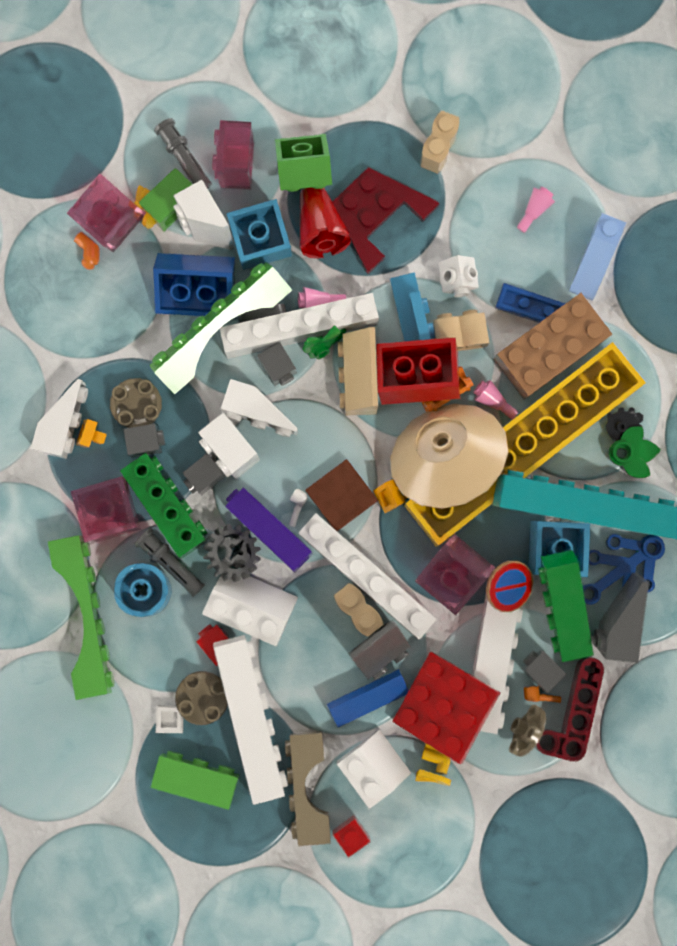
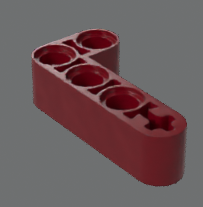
M584 657L577 662L561 732L544 729L542 736L549 734L552 738V743L548 748L542 749L539 740L534 747L537 751L572 762L580 761L585 756L604 676V666L600 660ZM591 665V667L595 668V672L588 674L587 671H584V668ZM581 679L591 681L593 684L581 683ZM586 688L590 693V697L587 702L581 703L578 699V693L581 689ZM580 714L584 719V723L581 728L575 729L572 725V719ZM575 741L578 745V750L575 754L568 755L566 746L569 742Z

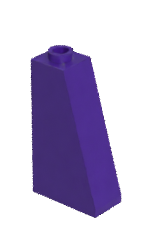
M244 487L240 491L235 489L227 497L226 501L228 504L225 507L294 573L313 555L312 551Z

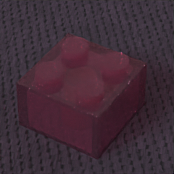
M220 120L219 129H215L214 145H216L217 154H213L212 169L215 170V179H219L221 188L251 190L254 155L252 123Z
M102 174L96 177L67 212L74 221L102 246L112 252H115L146 213Z
M123 476L71 491L85 543L91 545L141 530L129 485Z
M453 534L416 578L415 582L456 616L491 575L495 567L456 534Z

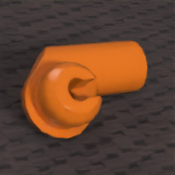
M79 232L74 238V242L84 250V259H82L81 264L85 269L92 270L100 260L99 246L83 232Z

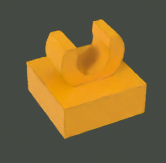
M85 419L83 420L75 445L88 448L91 441L97 444H104L107 434L95 430L98 422Z
M393 479L373 490L384 513L399 507L408 498L401 494Z

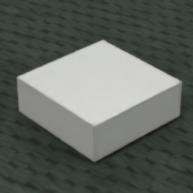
M157 705L156 733H183L184 718L178 712L176 705Z

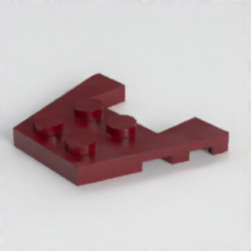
M369 167L332 201L350 233L353 248L368 274L385 259V255L368 238L404 204L423 222L439 207L438 201Z

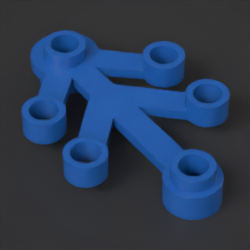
M613 534L606 539L608 549L618 550L625 548L638 552L628 558L603 554L595 549L589 551V555L595 553L598 556V560L595 563L589 559V565L604 564L617 566L596 583L583 585V592L589 589L593 593L591 599L585 598V604L593 605L600 600L601 592L622 576L623 587L632 572L635 573L636 566L643 561V578L650 582L648 593L653 591L655 588L653 580L655 562L664 555L665 544L660 537L655 535H647L639 541L622 538L618 534ZM615 537L618 539L619 544L617 547H613L610 544L611 538ZM649 543H652L655 546V551L653 553H650L647 550V545Z

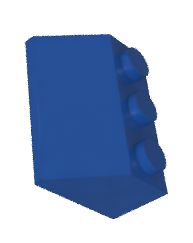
M157 253L153 267L155 314L207 315L211 311L212 305L219 299H225L235 285V257Z

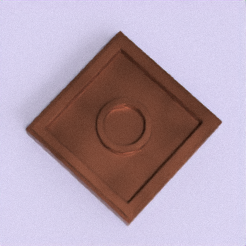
M348 459L305 489L306 493L337 532L378 502V499Z

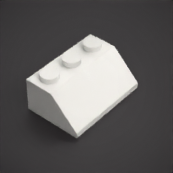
M202 180L174 195L177 204L173 207L177 213L179 223L187 236L192 234L195 241L228 250L235 248L229 225Z
M221 574L211 592L202 615L269 644L278 646L298 597L250 576L246 579L241 578L238 582H233L231 577L225 582L223 581V574Z

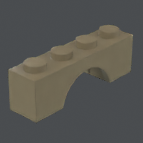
M322 731L290 734V740L285 741L286 757H291L292 767L287 768L288 784H293L294 795H289L290 812L295 811L296 822L291 823L292 839L298 840V846L331 844L329 812L317 808L308 798L305 789L308 773L314 766L324 761Z

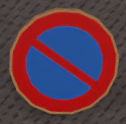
M509 560L500 564L492 572L487 582L486 594L488 602L494 609L500 612H513L520 609L527 602L532 593L534 583L532 572L528 566L519 561Z

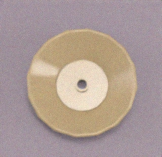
M449 404L437 408V411H427L413 419L397 437L390 456L392 478L401 493L419 505L443 509L466 504L486 492L501 475L508 455L506 432L494 415L477 406Z

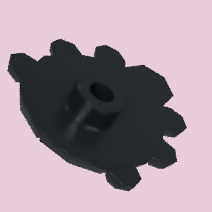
M620 407L618 412L607 414L606 430L612 440H620L623 432L630 427H643L640 424L643 421V415L640 412L635 413L633 407L629 408L628 411Z

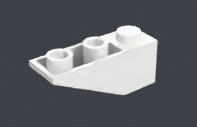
M77 379L37 423L31 445L32 450L67 459L68 453H72L75 445V439L72 438L74 429H78L82 414L79 413L81 403H85L88 396V388H86V384L82 380Z
M230 379L221 406L222 412L226 414L228 419L236 422L245 419L251 421V426L265 430L266 426L276 429V434L290 437L291 434H298L297 427L255 386Z

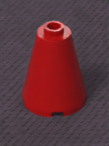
M304 188L300 192L299 246L302 254L309 258L319 259L324 258V253L331 252L333 256L342 252L350 245V233L325 188Z

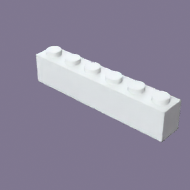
M373 293L220 327L225 354L227 359L265 351L279 342L282 346L304 342L309 337L325 336L334 325L339 330L346 328V332L378 325L379 316Z
M315 513L298 533L299 536L415 638L420 640L437 620L318 514Z
M493 568V569H490L489 577L491 576L492 572L495 570L494 568ZM487 594L485 595L472 675L501 692L480 730L497 734L498 728L502 729L505 713L501 712L502 703L507 702L509 696V686H506L507 675L511 676L513 672L514 660L510 659L512 649L517 647L518 633H515L516 622H521L523 607L513 612H500L494 609L488 602Z
M245 635L213 643L253 805L284 797L283 787H287L288 784L284 770H278L277 762L281 761L278 744L272 746L270 736L275 735L272 720H266L264 710L269 709L265 693L259 694L257 684L262 683L259 667L253 668L251 658L256 657L252 641L247 642Z

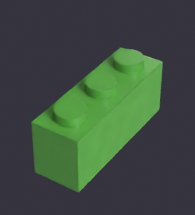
M168 751L167 754L162 753L159 756L150 788L220 808L230 809L239 779V774L234 773V768L219 765V769L208 766V761L199 758H193V761L182 759L183 754L174 751Z

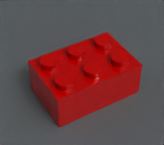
M456 337L376 344L377 388L382 405L460 399L459 360Z

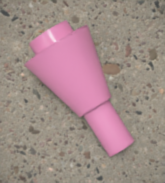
M542 186L540 189L534 188L525 215L516 228L525 233L533 220H536L555 203L552 199L553 193Z
M303 287L302 292L298 293V307L308 308L346 299V295L329 294Z
M491 380L487 382L481 381L473 392L476 395L475 401L500 410L510 419H514L518 414V411L506 402V399Z

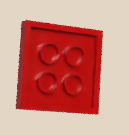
M430 652L392 722L458 764H463L501 692L436 653Z

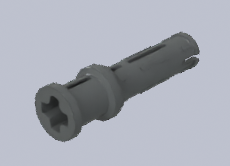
M168 118L155 127L154 132L156 135L161 136L166 144L167 152L174 154L193 184L202 180L207 189L210 188L209 186L212 185V182L205 175L203 169L187 147L185 136H181L174 126V119Z
M152 528L146 530L134 543L136 547H141L151 557L150 561L152 563H159L192 597L205 586L169 551V545L167 543L163 544L153 534Z

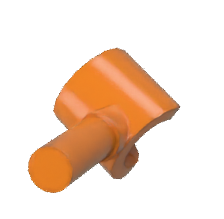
M539 686L523 688L524 698L527 701L561 703V696L540 694Z

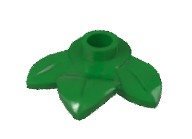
M334 325L325 336L307 338L302 350L311 359H322L329 354L330 347L343 337L347 329L339 330Z
M639 426L630 427L623 432L621 439L615 441L609 447L608 456L613 464L623 466L628 475L635 478H646L651 475L646 463L658 455L660 448L648 440H643L644 430L643 427ZM618 449L624 450V458L618 457Z

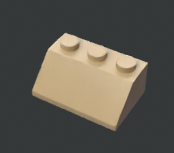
M368 327L344 333L343 342H338V357H343L344 367H339V383H344L345 393H340V409H345V416L377 414L378 392L375 327Z

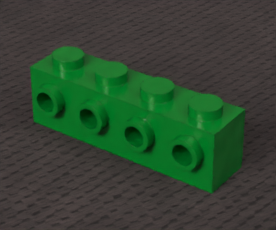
M145 453L121 469L120 472L177 556L183 559L208 542L205 538L208 532L200 520L196 523L190 516L193 510L185 499L179 500L175 494L179 489L170 477L168 479L164 478L160 472L164 467L157 457L151 458Z
M573 550L542 556V567L538 568L541 584L546 585V591H542L545 607H549L551 613L547 614L546 618L549 630H554V637H550L553 652L559 653L562 662L593 656L579 562Z

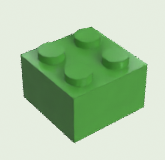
M326 134L275 139L281 191L294 192L301 188L309 187L321 189L327 185H332L330 154Z

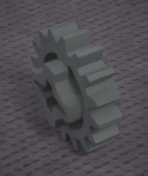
M227 524L223 528L218 527L214 533L207 537L209 542L203 548L209 551V553L204 555L203 559L210 560L211 563L207 568L216 569L215 577L223 574V581L226 582L232 577L233 582H238L241 578L246 579L249 577L250 573L257 569L255 564L261 561V558L256 556L255 553L259 552L261 548L254 547L253 543L256 542L257 538L250 539L248 537L250 530H246L243 533L241 532V525H237L232 529L231 524ZM235 547V549L233 550L232 558L229 559L232 553V548Z

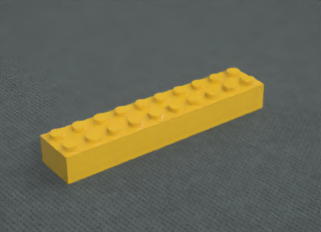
M613 342L503 427L506 432L508 455L501 474L507 475V471L512 470L523 472V478L527 477L646 383ZM497 479L486 492L466 504L442 509L422 506L410 499L405 503L404 507L437 547L493 503Z

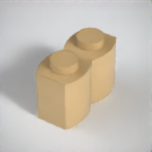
M441 111L436 116L431 135L423 146L421 156L422 168L437 174L444 168L449 149L454 144L459 128L458 116L445 111Z
M475 309L462 312V316L452 317V313L437 315V319L432 322L436 336L434 339L456 337L458 351L480 349L489 345L485 313H478Z
M348 583L334 595L338 607L345 614L351 616L355 628L363 635L369 637L383 625L379 613L372 606L366 604L363 594L356 586Z

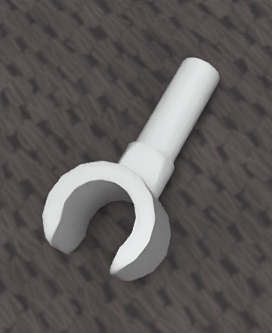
M296 489L290 498V501L296 504L289 523L293 527L296 526L299 513L308 499L307 494L300 489Z

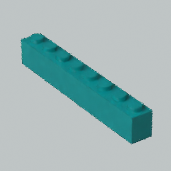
M508 470L507 475L501 474L497 478L492 504L494 506L677 539V507L674 506L675 501L659 498L658 503L649 502L650 496L635 493L633 498L624 497V491L609 489L608 494L599 492L600 487L584 484L583 489L574 488L575 482L560 479L558 484L548 483L549 477L533 475L531 480L523 478V472Z

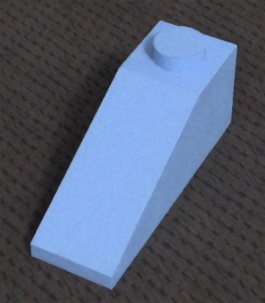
M603 213L601 214L594 226L569 292L577 295L582 293L585 298L594 300L617 248L626 222Z

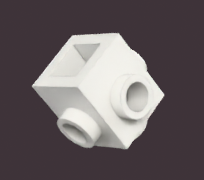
M457 255L438 262L443 293L454 294V297H464L469 295V291L479 288L478 272L473 257Z

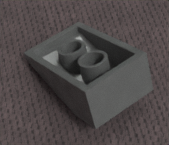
M632 572L599 621V629L594 630L593 644L596 645V648L606 660L639 662L649 582L638 573Z
M389 621L348 654L367 679L373 676L377 680L388 671L385 666L393 660L397 664L409 654L406 650L411 646L395 622Z

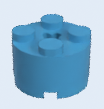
M137 563L127 566L119 573L115 581L114 596L116 603L125 613L136 617H151L160 613L167 606L172 594V588L169 578L160 568L146 563ZM139 585L148 586L146 589L148 594L146 596L138 595L140 592Z

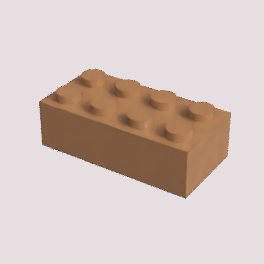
M579 293L500 351L494 357V360L525 400L612 335V332L584 295Z

